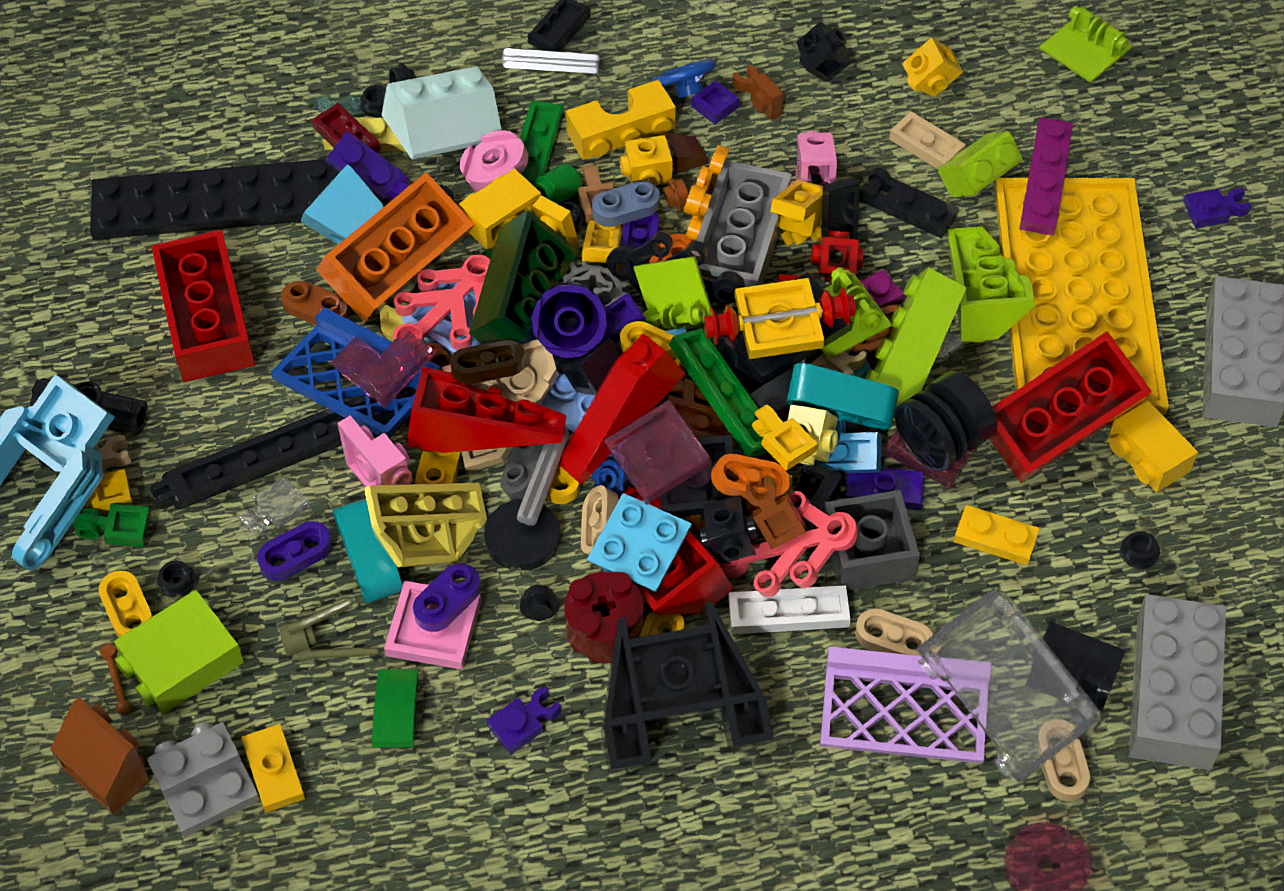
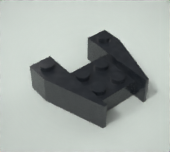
M712 601L706 602L701 608L704 626L629 639L625 617L618 619L615 628L601 728L608 772L645 766L652 763L645 727L646 722L720 709L728 750L768 743L774 740L766 698Z

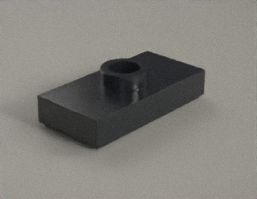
M559 0L527 35L528 44L541 50L560 51L591 16V7L575 0Z
M855 177L823 185L821 237H828V231L850 232L849 239L857 240L860 182Z

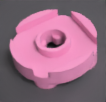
M502 130L480 137L482 143L474 149L470 145L463 153L460 161V170L471 189L474 192H478L492 183L495 178L505 175L514 168L522 174L527 166L529 154L522 140L518 139L515 133Z

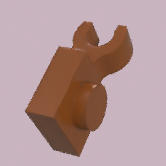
M748 65L746 72L748 78L740 77L737 72L733 73L732 84L734 88L741 92L751 93L752 105L758 112L762 111L770 120L782 115L783 92L764 72L758 74L754 66Z

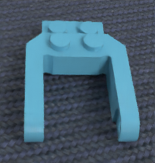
M54 375L34 406L27 408L20 406L8 409L0 417V485L25 449L54 471L60 473L23 526L25 531L13 548L11 558L26 570H34L40 567L49 558L102 481L101 452L95 448V445L115 418L103 407L57 375Z

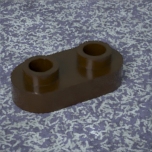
M502 340L459 349L450 358L451 375L456 381L464 384H474L514 376L520 373L525 366L524 348L515 341Z

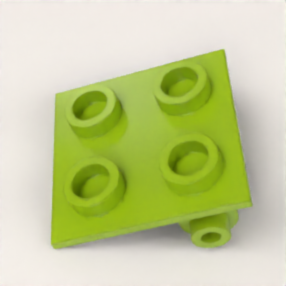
M1074 6L1069 12V17L1072 20L1039 47L1040 50L1090 83L1132 49L1129 40L1125 38L1126 33L1118 31L1107 21L1102 23V18L1099 16L1094 18V14L1087 11V8L1084 6L1080 8Z
M695 256L634 266L647 307L643 315L648 324L664 331L685 327V330L704 327L703 316L709 315L711 305Z
M842 267L832 272V285L824 288V290H827L831 297L838 296L841 288L845 289L847 295L852 294L855 301L856 315L850 317V320L853 322L850 332L820 349L827 360L892 326L857 276L849 270H844Z

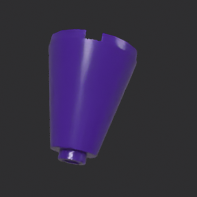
M573 283L556 285L545 291L534 306L532 312L533 333L551 354L563 358L581 357L603 339L607 327L605 307L600 298L585 286Z

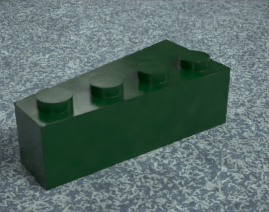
M529 210L501 226L469 334L482 344L502 340L519 342L524 339L532 328V312L537 300L545 291L554 287L559 279L564 277L568 270L567 265L576 258L579 250Z

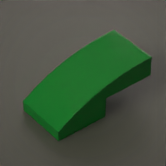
M378 669L373 714V748H413L417 722L418 669Z

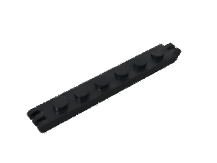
M409 387L395 389L397 399L413 396L412 392L409 391ZM391 390L369 394L371 404L392 400ZM365 395L344 402V404L349 407L366 405ZM326 409L170 470L163 474L162 481L150 487V491L153 497H156L155 502L159 509H166L173 505L176 509H183L342 446L337 423L345 418L330 409ZM392 410L372 415L374 420L386 425L395 416V412Z

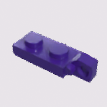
M346 131L325 160L339 172L347 164L352 167L381 203L382 201L389 203L409 187L406 184L409 179L403 175V172L348 131Z

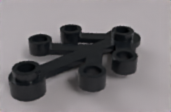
M657 232L650 241L636 249L628 245L614 248L607 257V268L615 277L629 280L643 297L634 266L650 263L645 260L653 255L656 257L667 256L673 246V240L667 233ZM692 241L686 249L664 261L695 256L697 264L700 266L708 255V248L700 241ZM656 242L663 243L665 247H660ZM691 251H696L701 256H696ZM732 271L722 272L717 279L701 275L706 292L715 294L716 299L723 304L735 303V289L745 287L743 278ZM645 301L642 303L644 311L647 310Z

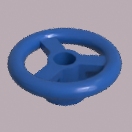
M706 59L659 74L653 78V81L659 80L662 86L676 84L677 87L675 89L678 98L686 97L703 90L701 78L705 73L715 69L717 62L714 59Z

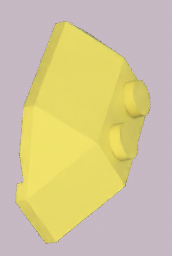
M480 483L375 485L364 488L374 536L397 567L458 562L473 541L477 530L482 528L487 520Z

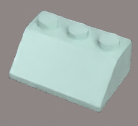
M478 66L387 84L382 117L412 160L468 148L470 145L472 147L482 143L480 137L494 131H502L493 87Z

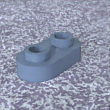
M640 181L601 192L592 201V217L595 222L602 226L614 227L651 216L659 208V190L649 182Z

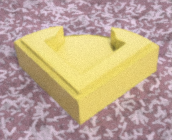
M385 304L380 312L381 332H383V337L394 343V331L404 323L402 322V316L396 313L395 308Z

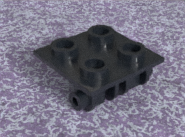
M1050 621L1038 653L1032 662L1024 687L1100 717L1126 650Z

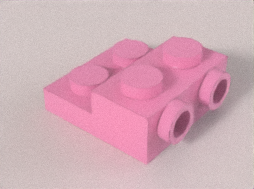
M351 416L337 423L346 464L365 487L375 485H411L413 483L412 472L407 467L410 458L399 442L393 444L385 433L374 439L370 430L365 425L360 427Z

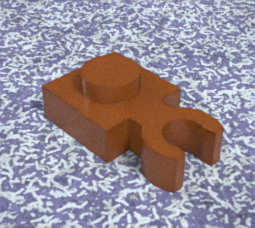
M767 475L764 477V485L768 491L759 494L754 491L751 484L746 485V498L752 505L760 507L753 511V519L769 546L773 549L806 533V524L788 494L777 499L776 483L771 476Z

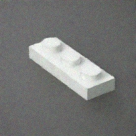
M846 585L780 589L773 597H764L758 591L729 592L728 602L732 635L850 627L851 619Z

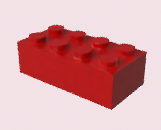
M222 230L151 245L174 354L183 383L255 366Z
M1106 331L992 406L996 416L997 429L995 435L989 438V440L1019 482L1023 483L1112 424L1117 418L1142 404L1152 391L1108 331Z

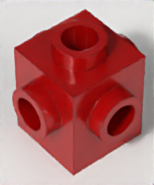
M828 231V237H819V244L812 245L811 265H817L816 273H825V281H832L831 274L837 268L842 267L844 270H849L855 275L856 270L862 268L863 248L859 247V240L849 239L850 232ZM834 249L841 253V260L838 263H832L829 260V253Z

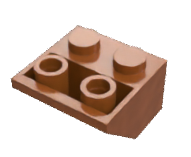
M78 697L72 703L50 749L59 766L106 810L114 815L150 782L144 769L148 763L136 750L140 747L139 743L126 729L122 728L118 732L110 725L112 719L103 708L96 703L90 707Z

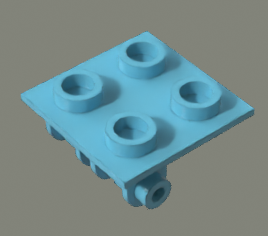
M623 493L591 550L587 561L600 566V572H624L630 576L632 582L657 592L692 523Z

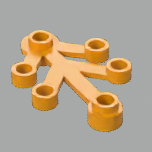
M717 145L709 167L702 166L696 185L691 187L683 211L693 215L685 236L686 238L694 241L697 240L712 197L711 194L718 175H720L724 167L729 148Z

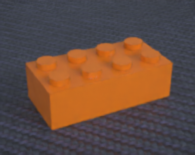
M425 172L327 253L316 271L366 323L385 304L391 302L398 293L417 279L419 272L429 269L460 243L472 229L474 223L433 178Z

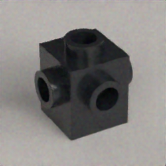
M819 22L796 41L801 55L799 60L806 71L825 82H829L851 64L845 46L847 40L837 28L832 29Z
M741 495L703 505L705 527L700 528L701 540L706 550H712L718 564L756 555L754 538L759 537V528L753 519V514L749 515Z

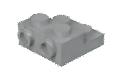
M212 722L200 724L193 729L192 737L179 743L173 740L165 741L154 749V755L146 758L184 838L260 801L258 793L223 722L214 725Z

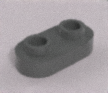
M544 444L513 447L500 481L501 488L511 500H521L524 498Z

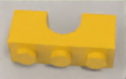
M659 80L628 90V112L619 115L609 114L601 108L597 100L566 110L567 134L582 160L591 157H601L611 150L625 146V141L649 138L655 135L661 136L675 129L676 107Z

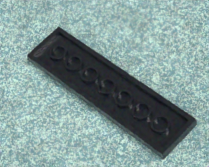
M326 159L92 179L90 234L92 240L301 222L306 209L340 172L325 161Z

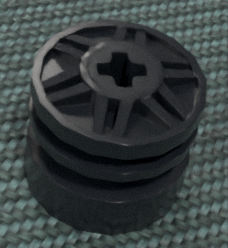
M949 370L926 386L925 391H919L910 399L897 406L894 414L896 428L911 454L921 464L932 471L938 472L946 470L956 461L966 456L967 451H972L995 435L997 429L996 416L990 401L975 382L959 371Z

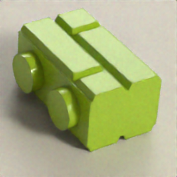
M1009 131L988 133L952 157V160H948L939 166L938 172L951 196L954 198L962 197L963 195L974 196L1022 162V156Z

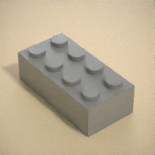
M728 160L725 161L724 167L720 175H718L696 240L704 243L708 248V255L704 263L698 266L702 276L717 279L722 272L732 271L743 278L745 287L764 284L781 230L779 227L781 215L770 212L772 200L791 185L792 174ZM693 251V252H692V253H693L694 255H696V256H701V255H700L698 252H696V251ZM706 292L708 297L716 299L715 294Z
M1215 276L1206 303L1202 417L1277 427L1284 412V285Z
M1145 594L1137 615L1128 757L1211 770L1221 750L1226 606Z

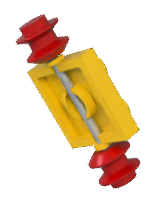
M809 278L737 288L735 289V301L739 315L729 305H726L724 313L716 314L713 308L710 307L709 315L703 316V325L706 338H713L715 345L718 344L720 336H728L730 341L734 342L739 334V330L743 331L749 359L824 348V336L819 319L822 318L829 328L833 327L835 319L842 318L845 325H849L850 317L856 315L853 295H847L844 288H841L839 295L831 297L829 292L824 290L819 303H815Z

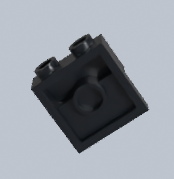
M732 435L655 442L661 510L676 517L701 515V521H705L704 504L734 497L721 493L714 486L711 479L712 468L722 456L726 454L741 455L740 448L733 449ZM725 474L729 480L734 482L730 475Z

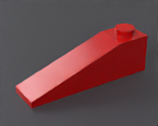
M644 333L640 334L613 362L562 453L559 465L581 485L685 376V372L671 356Z
M422 367L411 409L407 447L418 448L427 452L450 453L562 443L566 415L526 399L515 402L502 397L503 390L492 386L486 391L471 384L460 383L452 377L451 372Z
M633 487L624 492L661 510L660 497L657 494ZM690 531L685 537L657 592L634 582L640 590L643 599L657 616L701 613V608L706 602L712 601L713 605H715L735 589L717 561Z

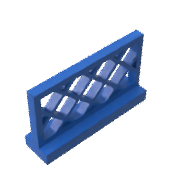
M324 307L315 316L317 326L271 371L272 378L344 418L351 416L359 426L365 425L372 433L378 436L385 433L390 439L411 416V409L415 398L414 394L412 397L397 399L395 389L412 387L417 390L422 367L440 370V366ZM319 340L330 344L332 347L330 351L312 354L310 351ZM354 357L360 360V365L339 369L338 359ZM333 360L335 370L313 373L312 364ZM308 365L309 374L294 377L287 374L293 367ZM383 372L389 375V380L370 384L367 382L366 374ZM362 375L363 385L342 388V378ZM336 380V390L321 392L315 389V383ZM391 390L392 400L371 404L369 394ZM365 395L366 405L349 407L344 404L343 398ZM392 410L395 412V416L386 425L374 420L372 415Z

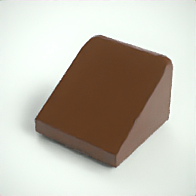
M675 133L664 134L676 173L708 164V159L696 136Z

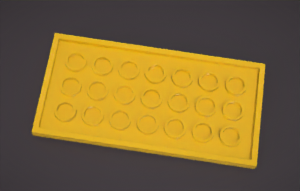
M1028 178L996 179L994 192L1001 254L1006 259L1011 258L1016 264V271L1020 275L1025 274L1030 279L1035 299V307L1009 329L1015 391L1108 331L1151 389L1152 393L1144 402L1149 400L1162 415H1166L1169 404L1135 179L1064 178L1054 236L1019 230Z

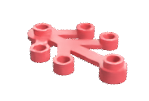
M473 255L465 260L462 268L438 271L424 269L419 272L417 282L421 292L411 293L404 291L398 293L394 297L395 311L401 316H410L416 311L417 307H434L417 324L405 323L398 326L393 334L394 343L418 354L424 346V338L451 312L453 328L450 331L451 346L456 350L470 347L472 345V336L469 334L470 329L466 323L464 298L474 289L476 306L473 308L474 317L490 259L484 255ZM425 280H433L429 283L424 282ZM457 283L452 289L437 290L440 284ZM403 302H409V303H410V304L405 305V306H404V305H400V304L403 303ZM459 336H465V337H466V338L463 339V340H458V339H456V338L459 337Z
M794 491L788 495L793 504L802 500L801 505L796 508L800 516L818 528L806 531V533L771 549L767 541L755 544L756 555L720 563L719 566L728 578L734 579L745 574L751 562L781 555L770 571L764 570L756 575L754 579L755 589L764 597L775 596L780 590L781 582L789 571L792 581L800 588H809L816 582L817 573L834 551H845L855 544L858 537L856 521L844 512H837L828 516L811 505L809 499L802 492ZM751 505L748 511L749 515H752L753 511L760 507ZM841 527L837 534H833L837 528ZM817 546L807 562H797L806 548ZM808 570L807 576L803 579H799L800 574L803 571ZM772 579L770 586L763 589L764 583Z

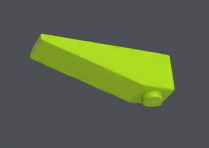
M983 226L947 229L953 280L967 287L957 309L961 342L971 341L979 343L986 340L999 339L1035 307L1031 281L1025 274L1020 275L1016 271V264L1011 258L1006 259L1000 253L999 244Z

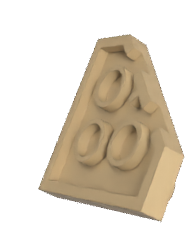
M536 339L520 344L524 348L525 366L520 373L510 377L471 385L486 391L492 386L503 390L502 397L515 402L526 399L540 405L557 379L559 372L555 356L548 352ZM451 366L442 367V370L451 372ZM513 447L462 451L465 468L469 473L503 463Z

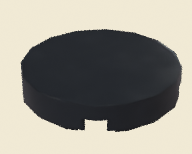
M523 499L512 500L500 505L490 514L484 526L485 547L490 557L502 567L511 569V567L521 568V571L533 570L545 565L555 556L560 542V523L554 512L544 504L534 526L520 523L517 520V515Z

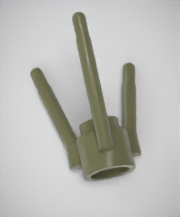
M351 598L303 620L279 626L286 655L292 656L297 654L300 662L312 658L379 655L380 649L377 647L311 649V645L317 644L313 626L346 611L348 607L354 604V600Z

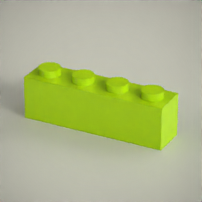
M929 267L918 276L912 275L906 284L903 294L907 295L903 307L899 306L890 320L893 327L889 339L885 337L880 343L875 357L879 359L875 370L871 369L864 378L898 389L896 407L919 391H922L967 288Z

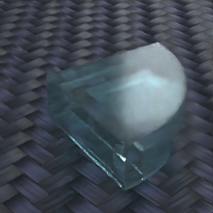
M331 95L314 99L315 110L321 113L336 103H340L350 114L362 111L361 100L355 97L347 96V100L331 101Z

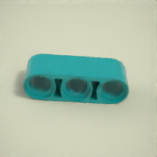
M798 363L793 368L786 403L826 410L840 420L875 429H891L899 391L886 384L816 365Z
M366 498L332 509L365 603L367 604L400 593L403 586L397 567L374 536Z

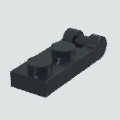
M875 168L868 177L869 183L863 184L860 188V202L941 239L958 216V207L892 178L882 168ZM882 190L887 192L888 194L887 196L879 193V191Z

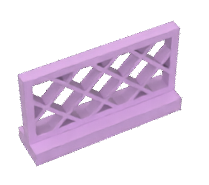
M829 647L820 747L983 764L991 663ZM834 679L851 680L860 692L844 704L833 692ZM861 681L871 682V683H870L869 685L865 686ZM880 683L891 684L900 694L897 699L885 708L870 692ZM902 686H912V687H910V688L906 691ZM921 687L931 688L941 699L926 712L911 697ZM943 690H951V692L946 695ZM960 692L978 693L977 708L967 716L951 701ZM865 696L879 713L862 725L849 708ZM905 700L919 718L903 730L889 712ZM833 701L838 709L831 714ZM944 705L960 721L945 734L930 718L931 715ZM841 714H844L857 729L846 739L829 737L830 723ZM977 716V723L975 728V726L970 721ZM882 718L898 734L888 743L877 742L867 731ZM923 722L938 738L929 747L917 746L908 736L911 731ZM965 726L976 739L975 752L959 751L949 738ZM862 735L866 741L856 739ZM902 739L907 745L896 743H898ZM943 743L947 749H940L937 747H939Z

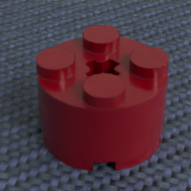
M596 572L578 578L570 584L564 602L565 629L570 646L577 653L579 652L589 657L591 661L611 663L615 628L619 618L625 617L629 639L640 636L644 626V602L640 590L631 581L629 575L624 572Z

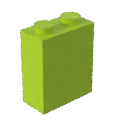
M194 590L114 641L120 655L114 659L117 666L127 679L131 676L136 678L139 685L135 689L147 707L154 704L162 715L244 663L239 645L197 590Z

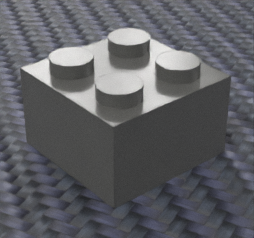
M901 490L825 502V514L830 516L837 512L847 513L856 521L858 526V537L855 544L845 551H834L830 556L838 586L846 585V590L848 591L914 580L916 578L920 554ZM841 527L837 528L833 534H837Z

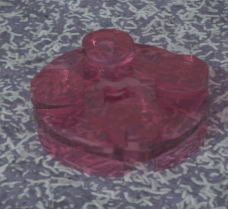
M1040 822L1024 827L1012 839L1004 857V872L1010 887L1014 891H1083L1091 872V859L1085 844L1078 837L1075 839L1072 835L1066 833V828L1055 823ZM1041 857H1048L1049 862L1057 863L1058 868L1053 869L1051 874L1044 873L1043 870L1037 867L1041 862Z

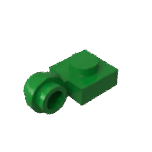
M111 504L108 517H105L100 511L87 508L82 509L80 514L77 515L73 527L76 529V535L86 540H95L99 537V534L104 532L105 544L144 547L151 513L149 507Z

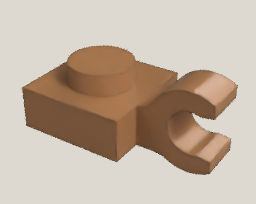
M596 165L582 167L584 177H582L583 187H578L577 197L584 214L585 223L594 220L592 217V201L594 197L601 192L613 189L612 182L601 184Z

